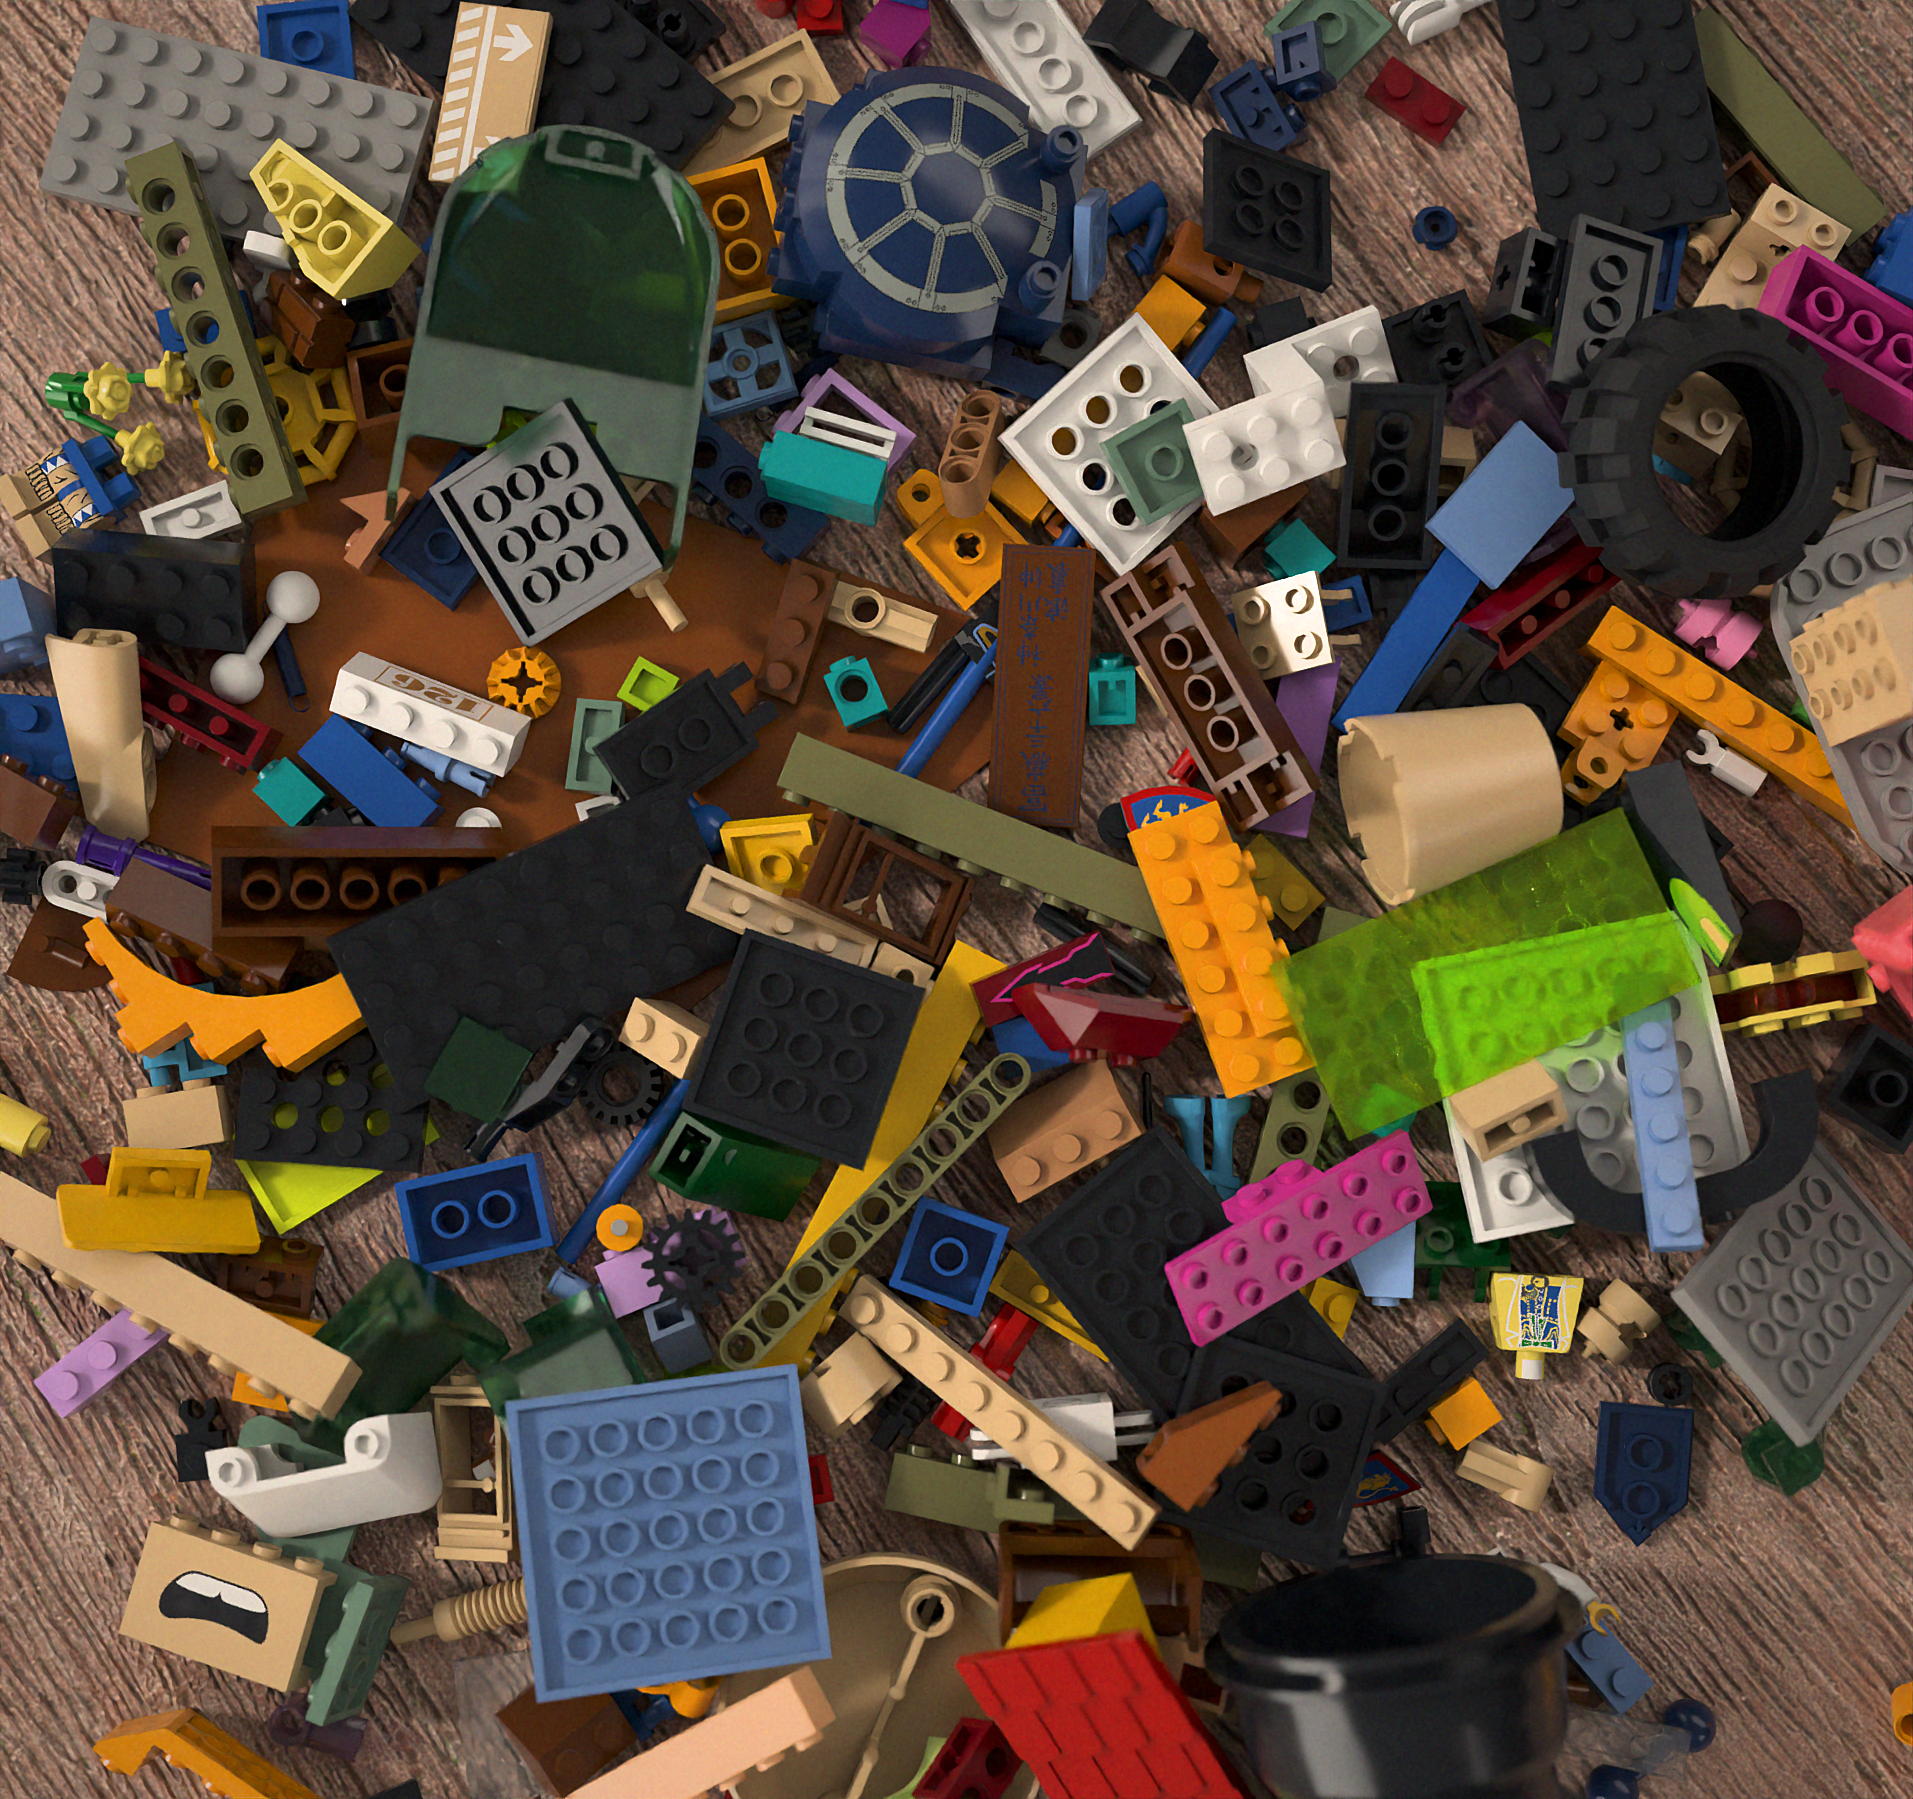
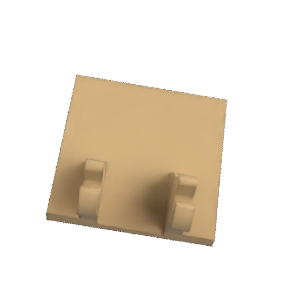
M1314 570L1231 594L1239 640L1263 682L1336 663L1334 651L1347 650V646L1358 647L1362 645L1360 635H1328L1323 606L1338 605V601L1349 602L1353 600L1350 589L1338 591L1322 590L1318 571Z

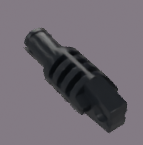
M944 1333V1334L947 1335L950 1339H952L955 1343H957L960 1347H962L964 1350H966V1348H965L964 1346H962L959 1342H957L955 1339H953V1338H952L951 1336H949L948 1334ZM908 1370L902 1377L903 1380L896 1385L876 1413V1415L883 1419V1422L871 1437L870 1442L884 1452L890 1449L900 1434L910 1439L940 1398L939 1395Z

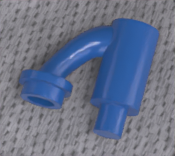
M1152 180L1108 208L1107 240L1115 234L1123 238L1147 221L1149 222V229L1143 246L1141 247L1135 243L1130 247L1131 251L1125 254L1129 267L1139 278L1145 274L1150 276L1155 272L1152 261L1163 242L1168 226L1167 200L1161 189Z

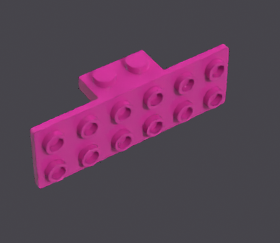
M1398 1129L1324 1173L1300 1158L1296 1161H1289L1280 1165L1275 1173L1257 1183L1242 1187L1235 1196L1221 1203L1227 1220L1232 1222L1233 1226L1167 1263L1165 1271L1192 1341L1200 1347L1432 1210L1433 1205L1408 1133Z

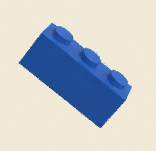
M334 713L298 752L308 764L377 827H431L446 811L437 802L442 794L422 776L416 782L403 771L408 763L388 745L381 751L369 740L374 732L366 724L350 718L347 720L340 714Z

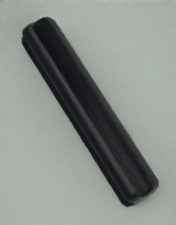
M969 619L957 634L971 624L974 619ZM954 637L887 714L885 719L887 724L899 734H905L970 658Z
M1044 902L1035 912L1032 919L1036 925L1063 943L1094 931L1068 912ZM1102 936L1116 973L1112 977L1139 995L1147 993L1156 979V973Z

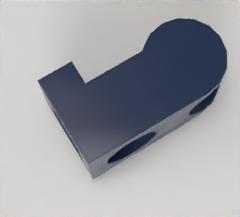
M998 337L992 352L990 370L982 380V390L993 391L999 396L1031 407L1067 374L1064 368L1057 364L1037 365L1013 356L1015 343Z

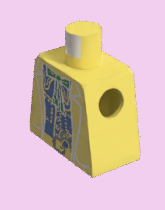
M1490 1271L1487 1295L1494 1346L1500 1349L1516 1350L1515 1377L1544 1379L1545 1352L1568 1353L1583 1290L1584 1278L1575 1275Z

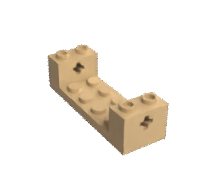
M1772 182L1746 213L1742 223L1691 307L1725 303L1734 310L1749 307L1757 309L1772 269L1804 244L1834 262L1852 230ZM1784 245L1787 246L1788 249L1786 250V252H1784L1781 249H1779V247ZM1695 372L1679 385L1663 408L1655 431L1653 453L1697 479L1721 456L1743 418L1738 415L1741 406L1732 393L1718 380L1704 372ZM1674 432L1678 434V436L1674 437L1670 433Z

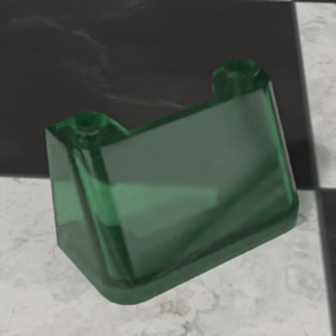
M397 1257L387 1263L312 1336L313 1339L351 1358L363 1371L334 1420L331 1422L317 1414L315 1419L310 1421L290 1408L289 1411L301 1442L346 1459L345 1438L349 1429L355 1423L383 1415L404 1414L431 1390L430 1386H435L463 1358L469 1367L479 1371H487L498 1364L511 1351V1347L500 1327L426 1268L408 1258ZM285 1397L288 1406L291 1400Z

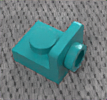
M1102 652L1097 654L1096 658H1089L1088 721L1090 726L1136 724L1135 668L1131 657H1124L1119 652Z

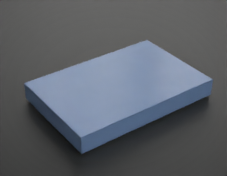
M1520 420L1501 438L1426 523L1425 527L1493 590L1499 587L1571 505L1575 497L1572 488L1562 489L1559 486L1557 454Z

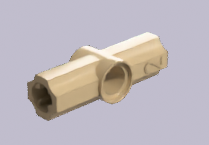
M838 581L827 620L851 628L861 636H873L926 655L933 640L939 616L881 596L874 589L859 588ZM871 602L879 607L876 618L867 623L856 620L854 616L857 607L862 603Z

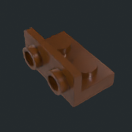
M258 1231L260 1237L258 1252L239 1255L220 1253L218 1288L258 1309L309 1318L314 1309L317 1267L324 1257V1246L311 1244L307 1240L300 1238L283 1239L266 1236Z

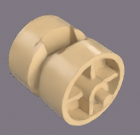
M1616 1278L1598 1296L1600 1305L1597 1308L1588 1306L1576 1319L1574 1331L1584 1341L1583 1344L1586 1347L1580 1354L1586 1360L1592 1354L1596 1357L1599 1355L1612 1367L1617 1368L1634 1350L1632 1341L1635 1338L1644 1340L1662 1322L1660 1316L1649 1305L1647 1300L1652 1292L1646 1286L1638 1292Z

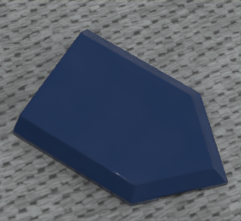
M1602 1400L1599 1404L1593 1496L1634 1545L1638 1547L1652 1535L1651 1533L1670 1516L1676 1515L1688 1504L1695 1410L1684 1407Z

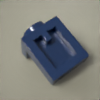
M1314 20L1272 35L1277 85L1294 101H1315L1322 97L1324 93L1337 89L1336 78L1326 70L1322 30Z

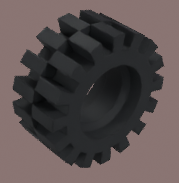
M616 1041L581 1089L580 1101L590 1111L589 1114L601 1120L602 1123L618 1126L638 1123V1121L646 1119L651 1115L653 1109L661 1101L660 1097L662 1092H664L665 1086L662 1076H664L663 1070L658 1064L623 1042ZM617 1065H625L633 1069L639 1080L636 1094L625 1102H617L609 1098L603 1087L606 1073Z

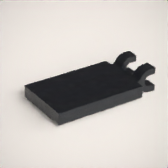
M742 661L739 664L734 663L716 678L709 668L703 669L593 746L592 749L627 800L674 778L677 780L686 799L761 746L753 733L776 719L780 714L770 700L760 701L745 713L740 709L730 693L754 677L746 663Z

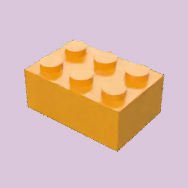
M764 157L674 180L714 326L773 308L774 311L791 307V302L800 300V298L772 293L773 276L766 275L769 251L771 247L778 248L780 232L773 230L777 203Z

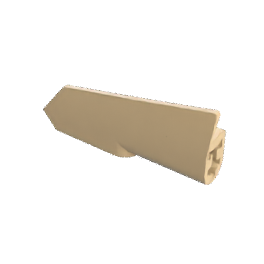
M89 628L79 630L72 640L48 633L45 636V644L86 818L103 834L121 840L130 837L136 839V842L139 843L150 834L149 813L156 799L157 779L153 734L151 728L143 727L137 637L126 631Z

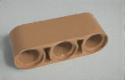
M976 390L963 397L938 469L946 509L949 514L957 518H970L984 510L1004 450V446L997 439L1006 430L1001 400L998 394L990 390Z

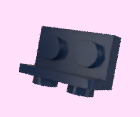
M1252 58L1207 90L1232 135L1280 153L1294 144L1302 146L1309 141L1303 130L1308 126L1307 121L1295 103L1289 105L1281 88L1277 85L1276 68L1273 64L1266 65V63Z

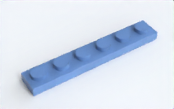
M1665 971L1619 972L1614 978V985H1616L1615 995L1651 1253L1700 1251L1704 1246Z

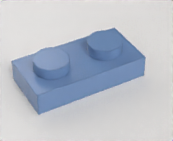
M1587 1615L1585 1617L1589 1624L1581 1628L1577 1636L1563 1647V1653L1615 1715L1623 1716L1654 1683L1602 1620H1599V1626L1604 1629L1608 1637H1602L1596 1632L1590 1622V1615Z

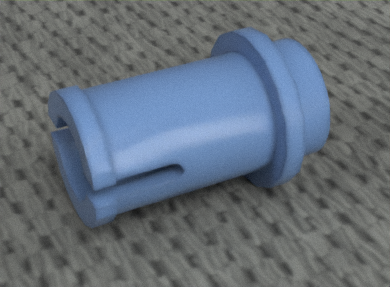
M560 1266L559 1270L555 1272L547 1288V1293L553 1294L582 1310L581 1316L587 1318L589 1315L597 1318L608 1302L601 1283L595 1286L570 1272L564 1266Z

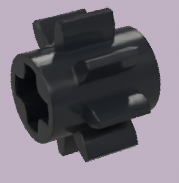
M800 299L790 303V311L782 313L783 320L780 325V331L785 344L790 349L795 350L796 354L806 351L809 358L828 352L818 348L820 332L813 331L815 313L819 303Z
M7 848V858H0V893H3L2 902L32 905V895H44L42 891V877L48 868L45 861H36V851Z

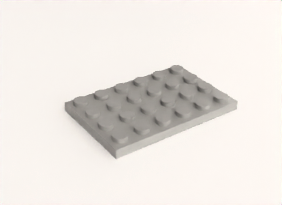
M1817 1137L1807 1162L1793 1181L1772 1197L1740 1208L1736 1213L1737 1219L1729 1221L1670 1294L1798 1447L1813 1441L1913 1302V1251Z

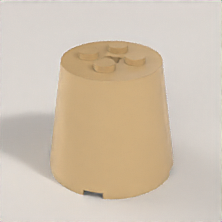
M1514 703L1359 716L1350 718L1344 723L1348 735L1339 737L1337 750L1338 778L1344 814L1351 839L1361 838L1368 859L1361 862L1363 871L1373 889L1386 903L1398 905L1411 901L1552 842L1557 838L1563 820V794L1558 765L1553 748L1541 722L1526 705Z

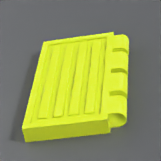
M386 1064L379 1065L374 1070L372 1080L377 1089H386L393 1084L394 1080ZM342 1069L327 1077L328 1082L332 1086L341 1085L348 1079ZM293 1103L282 1105L275 1115L278 1127L281 1129L292 1127L297 1121L298 1111ZM339 1107L327 1109L321 1118L323 1129L326 1132H335L340 1129L344 1122V1113ZM385 1110L375 1111L368 1118L367 1128L373 1136L384 1134L390 1127V1116ZM428 1114L425 1148L443 1137L430 1114ZM234 1159L279 1235L286 1234L387 1172Z

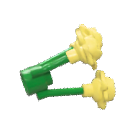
M166 350L159 368L147 369L145 373H127L124 368H116L112 362H105L100 369L91 370L89 373L78 371L76 374L60 371L54 372L46 383V401L51 407L64 410V418L66 420L79 422L114 440V444L124 450L122 464L127 466V472L133 476L138 471L144 472L146 469H154L156 463L165 456L164 443L161 441L162 435L156 431L155 423L148 422L145 426L139 425L134 433L124 429L117 431L84 414L83 410L90 408L92 414L102 415L103 419L108 421L113 420L118 413L128 411L130 397L133 395V388L131 387L133 383H146L147 387H159L165 394L168 404L175 403L176 405H181L183 395L190 394L191 390L195 388V379L189 374L180 352Z

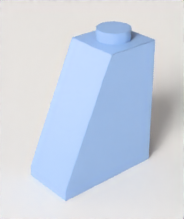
M1416 1220L1346 1261L1356 1287L1360 1291L1359 1293L1371 1297V1305L1397 1307L1400 1306V1298L1413 1299Z

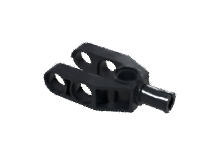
M597 1015L582 1021L566 1043L561 1042L557 1047L558 1054L538 1082L535 1080L530 1082L524 1077L523 1073L540 1049L480 1076L474 1098L484 1106L482 1110L485 1114L465 1142H462L461 1148L467 1150L466 1152L472 1157L485 1163L488 1159L487 1157L507 1129L513 1130L516 1128L524 1133H528L567 1109L612 1047L615 1039L614 1029ZM595 1033L594 1037L587 1043L589 1038ZM568 1071L567 1075L560 1081L561 1077Z

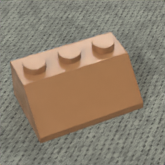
M1097 1058L1096 1063H1083L1009 1105L986 1129L995 1161L1019 1204L1028 1203L1114 1155L1134 1143L1148 1131L1113 1067H1110L1109 1060Z

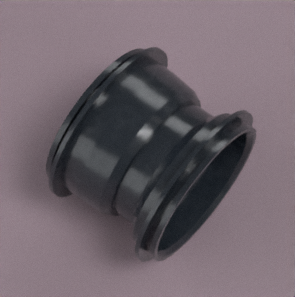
M1439 1553L1360 1561L1346 1566L1335 1567L1334 1572L1322 1569L1284 1580L1242 1599L1224 1614L1219 1623V1631L1205 1645L1203 1652L1205 1671L1215 1683L1235 1693L1237 1711L1251 1765L1268 1790L1277 1796V1799H1583L1577 1792L1558 1780L1555 1762L1561 1753L1570 1725L1563 1647L1569 1644L1582 1628L1584 1622L1582 1605L1576 1595L1558 1585L1555 1577L1538 1565L1515 1558L1495 1555Z

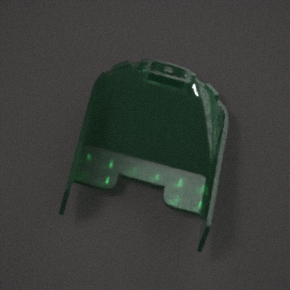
M583 125L542 126L537 128V132L513 139L507 136L490 145L477 155V159L460 176L457 175L440 205L434 226L387 490L385 521L395 522L408 443L412 438L423 437L470 447H483L490 444L497 437L500 430L503 408L541 415L562 400L572 397L589 425L597 426L596 438L618 475L664 483L672 488L673 498L661 571L671 574L681 545L719 291L721 265L715 229L711 228L710 222L702 208L703 201L680 172L676 174L655 157V151L634 139L601 128Z

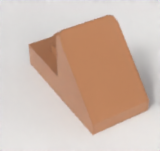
M403 487L340 500L347 509L368 522L364 529L361 527L357 528L349 537L345 545L347 554L343 558L349 565L367 577L381 558L378 554L419 502L410 491Z

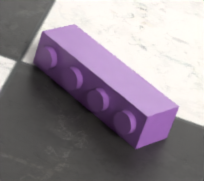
M1334 655L1336 663L1268 681V683L1276 684L1273 700L1317 777H1319L1342 656ZM1316 790L1247 831L1302 842L1307 838Z

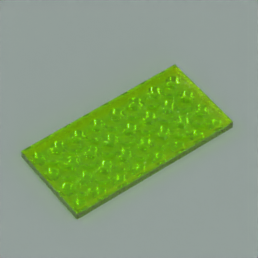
M1621 806L1268 966L1348 1141L1703 982Z

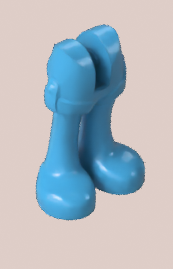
M1197 1094L1165 1095L1163 1108L1168 1115L1178 1120L1182 1130L1184 1153L1225 1201L1235 1196L1237 1191L1242 1188V1181L1239 1176H1235L1233 1173L1234 1131L1239 1118L1246 1115L1251 1108L1250 1095L1240 1094L1229 1099L1226 1098L1225 1094L1210 1096V1112L1213 1121L1212 1167L1209 1170L1205 1169L1203 1124L1205 1096Z

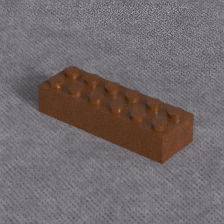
M211 826L212 937L330 936L505 856L506 848L501 827Z

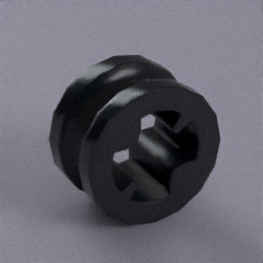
M1670 1362L1659 1363L1650 1370L1646 1379L1647 1390L1651 1397L1664 1405L1671 1407L1680 1406L1687 1402L1692 1395L1693 1379L1685 1368ZM1674 1371L1677 1373L1675 1381L1681 1384L1680 1389L1677 1393L1669 1391L1670 1397L1663 1396L1665 1388L1659 1384L1660 1378L1663 1375L1671 1377L1670 1372Z

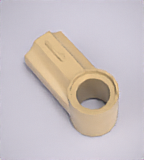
M1475 1438L1459 1450L1453 1473L1500 1493L1499 1497L1513 1504L1538 1513L1556 1469L1516 1452V1455L1499 1449L1495 1445Z

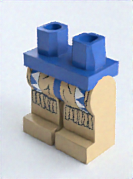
M105 435L92 438L83 444L72 438L63 443L62 447L47 453L39 461L12 476L6 473L0 477V499L10 517L17 520L14 524L35 559L51 566L53 564L52 547L69 527L107 530L114 523L118 524L128 518L124 509L142 496L135 480L125 471L107 481L102 469L121 458L113 442Z

